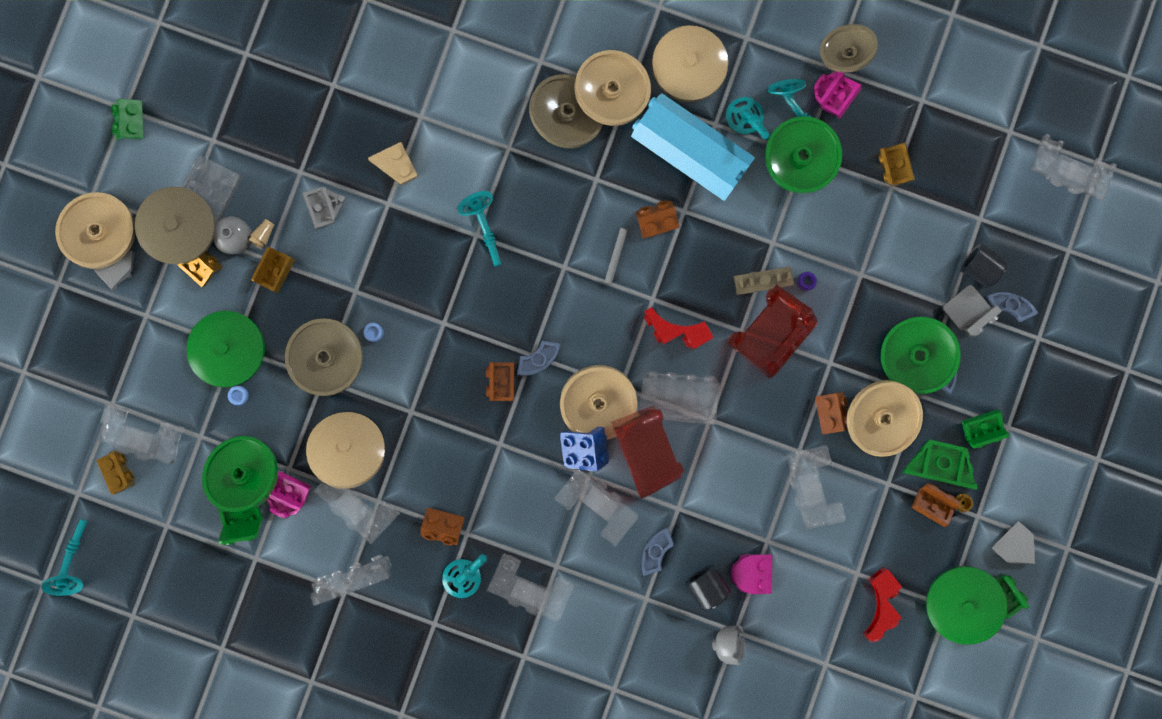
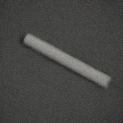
M620 228L604 283L612 285L627 234L626 229Z

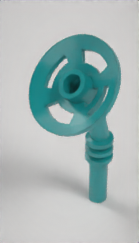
M788 79L775 82L768 87L769 93L782 95L785 98V101L797 117H811L810 115L807 116L808 113H804L793 99L794 93L806 87V81L802 79Z
M740 97L729 105L726 112V120L733 131L743 135L758 131L763 139L769 138L770 134L763 126L764 112L759 102L750 97ZM740 102H747V105H743L739 108L735 107V105ZM753 105L757 107L759 111V116L757 115L756 109L753 107ZM731 113H734L735 121L738 123L737 126L732 120ZM744 124L752 126L751 128L743 129Z
M489 191L476 192L464 198L458 204L457 211L463 216L477 215L484 233L485 245L489 248L494 267L501 265V261L495 246L494 234L491 233L484 215V209L492 203L493 195Z
M80 519L72 539H69V543L66 545V553L59 575L43 581L41 584L43 592L55 596H66L78 593L83 589L82 580L67 574L73 555L77 553L76 550H78V546L81 544L79 541L88 521Z
M480 555L474 562L466 559H458L451 562L445 568L442 577L446 591L457 598H466L473 595L480 586L481 574L478 568L486 562V556ZM458 565V568H456L449 576L448 573L451 570V568ZM457 571H459V574L456 577H453V575ZM467 581H470L466 587H463ZM449 582H452L459 589L458 593L449 587ZM472 582H474V587L470 591L465 593V590H467L472 585Z

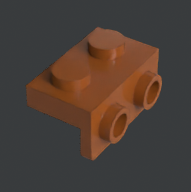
M661 201L655 206H645L635 212L643 239L680 228L675 206L671 201Z
M490 362V366H486V378H490V384L486 386V397H489L490 401H514V362Z
M843 392L815 397L822 435L848 430L846 409L848 403Z
M927 483L919 489L912 508L946 527L950 523L954 510L960 506L961 502L956 500L954 496L939 490L937 486Z
M427 508L421 526V536L427 540L442 541L446 545H458L465 517Z

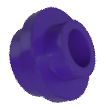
M803 272L799 275L797 283L800 289L810 291L816 286L817 279L813 273ZM805 278L810 280L809 285L804 284Z

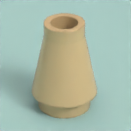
M264 219L249 235L250 239L248 241L262 249L263 246L267 245L275 225Z

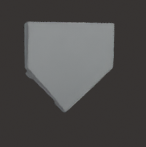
M319 187L302 193L315 230L334 224L345 200L344 196L338 195L325 187Z
M129 250L117 263L93 270L114 291L118 288L117 285L126 278L132 277L130 272L133 270L135 253L133 250Z
M1019 521L991 549L1006 563L1035 564L1034 535Z

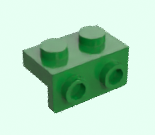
M118 98L115 104H112V116H115L112 133L115 134L116 140H121L122 138L142 140V100Z
M999 409L962 421L965 441L972 448H981L986 444L999 442L1009 437V433L1004 429L1002 413Z
M1000 573L994 577L1001 585L1006 596V619L1022 608L1027 610L1030 607L1027 604L1028 598L1022 591L1019 592L1015 587L1017 583L1010 575L1007 576Z

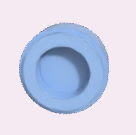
M369 323L365 326L363 334L368 341L377 342L383 337V329L377 323Z
M234 386L228 392V400L234 405H243L249 397L248 391L241 386Z

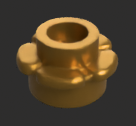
M968 494L956 496L955 499L961 502L960 506L956 508L959 512L971 510L973 500Z

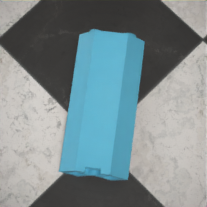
M661 93L657 98L653 97L648 104L649 109L642 119L638 118L632 127L634 132L631 137L725 201L755 157Z

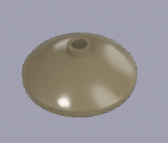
M858 24L844 25L834 29L823 39L820 46V56L823 63L829 69L843 73L857 71L867 66L874 59L878 51V41L874 32Z

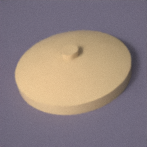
M682 26L668 32L657 44L652 59V71L658 86L670 97L684 102L700 101L714 94L723 83L728 68L727 53L722 42L712 32L698 26Z
M616 50L601 51L590 56L581 65L575 79V95L579 106L591 119L605 125L618 126L635 120L644 111L651 94L650 79L643 65L633 56Z
M98 192L81 195L69 202L58 217L55 230L57 244L62 253L79 266L90 269L111 266L128 253L134 242L135 221L133 215L124 203L112 195Z
M605 365L589 366L577 371L565 383L560 396L561 414L564 422L572 432L589 433L598 426L604 427L607 440L623 433L631 425L637 411V395L633 384L621 371Z
M891 380L878 381L863 388L853 399L847 413V429L852 441L864 452L879 457L895 455L910 446L919 434L923 421L922 405L917 395L907 386Z
M342 412L328 416L315 426L307 441L306 456L312 472L323 483L336 488H354L368 482L379 471L385 456V443L381 431L372 420L358 413Z

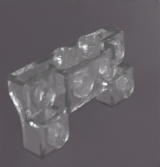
M1048 134L1042 137L1035 153L1036 158L1031 170L1046 176L1045 179L1050 180V183L1055 186L1068 188V191L1071 193L1081 194L1084 192L1100 200L1106 198L1117 164H1106L1102 162L1103 158L1098 157L1094 160L1092 167L1065 155H1059L1064 143L1063 141H1053L1049 139L1050 135Z
M106 404L100 421L103 424L97 441L119 448L118 452L130 455V452L137 454L136 458L148 461V458H153L168 464H174L184 427L162 421L158 433L155 434L124 424L129 410L114 406L113 404Z
M827 445L786 454L792 475L790 477V484L792 489H795L797 495L794 496L797 508L800 507L805 529L808 530L846 521L842 502L838 501L830 504L825 502L817 468L832 464Z
M577 469L554 499L569 511L578 499L609 522L600 535L616 547L639 518V515L621 502L623 498L617 493H609L606 490L608 486L599 479L595 482L580 469Z
M322 482L314 490L316 494L332 507L330 510L337 517L341 516L346 520L344 522L345 525L351 530L355 529L370 544L400 515L387 501H384L374 511L350 488H336Z
M503 553L487 591L507 599L508 603L512 606L519 607L521 605L526 608L527 612L533 615L539 613L559 622L575 583L557 576L551 590L515 575L522 560Z
M380 554L372 557V562L363 566L358 563L350 566V570L344 573L342 570L331 573V577H328L326 574L316 578L317 582L312 584L314 592L310 594L314 606L390 578V568L392 565L389 557H383Z

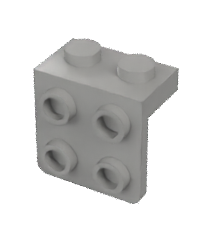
M972 285L964 288L942 307L945 314L965 337L972 335L976 337L984 330L982 327L987 323L990 325L999 318L997 315L1002 312L997 305L990 307Z

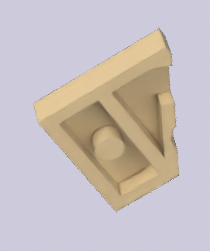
M401 142L368 158L371 163L392 177L400 185L418 178Z

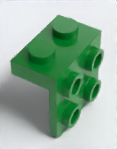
M260 506L245 513H229L218 508L223 525L218 539L220 545L252 541L258 537L263 520Z

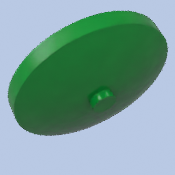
M801 116L783 122L771 134L765 148V163L770 176L779 186L793 193L807 194L824 188L835 178L842 162V147L838 136L829 125L813 117Z
M218 311L205 316L194 326L188 338L187 357L192 370L200 379L214 386L234 387L247 382L258 372L264 360L265 342L260 329L250 318L237 312Z
M914 317L898 323L886 335L881 348V363L887 377L891 381L907 386L915 394L932 393L946 386L957 373L961 358L960 346L954 333L942 322L928 317Z
M238 436L222 442L211 452L204 465L202 485L205 495L214 506L229 513H245L257 508L267 500L276 485L278 477L276 457L265 443L253 437Z
M957 566L944 571L932 582L926 597V609L932 625L943 637L955 643L972 645L990 639L1000 630L1007 614V600L1001 585L989 573L972 566Z

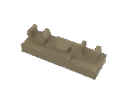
M791 267L734 276L737 295L794 286Z

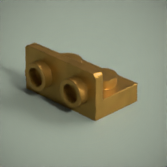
M207 251L192 262L178 265L201 287L206 286L215 272L223 268L218 260Z
M120 450L111 451L110 454L96 460L111 495H115L135 485L134 475L131 470H128L126 465L127 459Z

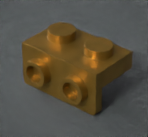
M906 143L889 148H880L879 160L881 165L885 167L886 172H883L886 183H889L890 186H897L915 180Z
M268 246L251 281L279 293L295 259Z

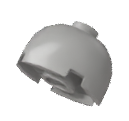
M233 216L223 217L215 223L213 243L217 249L225 254H241L251 244L248 241L251 229L240 218Z
M726 626L718 632L716 639H713V650L716 651L718 658L726 664L742 665L739 661L744 659L745 638L741 639L740 632L744 633L742 626Z

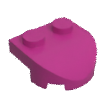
M836 71L833 74L822 75L814 86L815 98L820 108L838 118L842 117L862 89L860 84L846 78L844 73Z
M278 471L276 485L266 500L270 506L269 510L276 516L283 518L296 515L305 505L312 486Z
M743 554L739 556L740 558L731 567L732 583L740 591L749 594H772V555Z

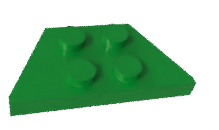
M928 439L903 470L905 474L974 490L978 488L974 481L972 473L974 471L969 461L968 448Z

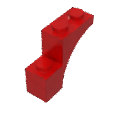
M652 307L644 312L645 316L643 318L648 326L652 325L655 330L653 335L658 343L662 342L663 345L683 334L684 338L682 340L686 347H691L694 350L714 338L705 321L691 326H679L662 319Z
M882 567L868 578L874 588L877 601L873 621L863 632V635L870 642L879 641L884 636L883 633L885 631L895 628L899 624V620L902 619L887 600L896 597L902 586L885 567Z

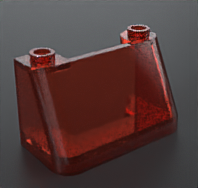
M777 284L767 292V306L744 333L742 331L734 332L728 342V345L769 379L779 372L817 325V318L812 308Z
M654 405L611 422L641 499L682 478L681 474L684 473L681 463L676 462L661 421L664 420L663 414L660 409L656 410Z

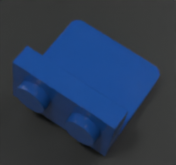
M598 426L589 433L563 431L560 434L563 461L566 468L599 471L609 463L606 445L607 436L604 427Z

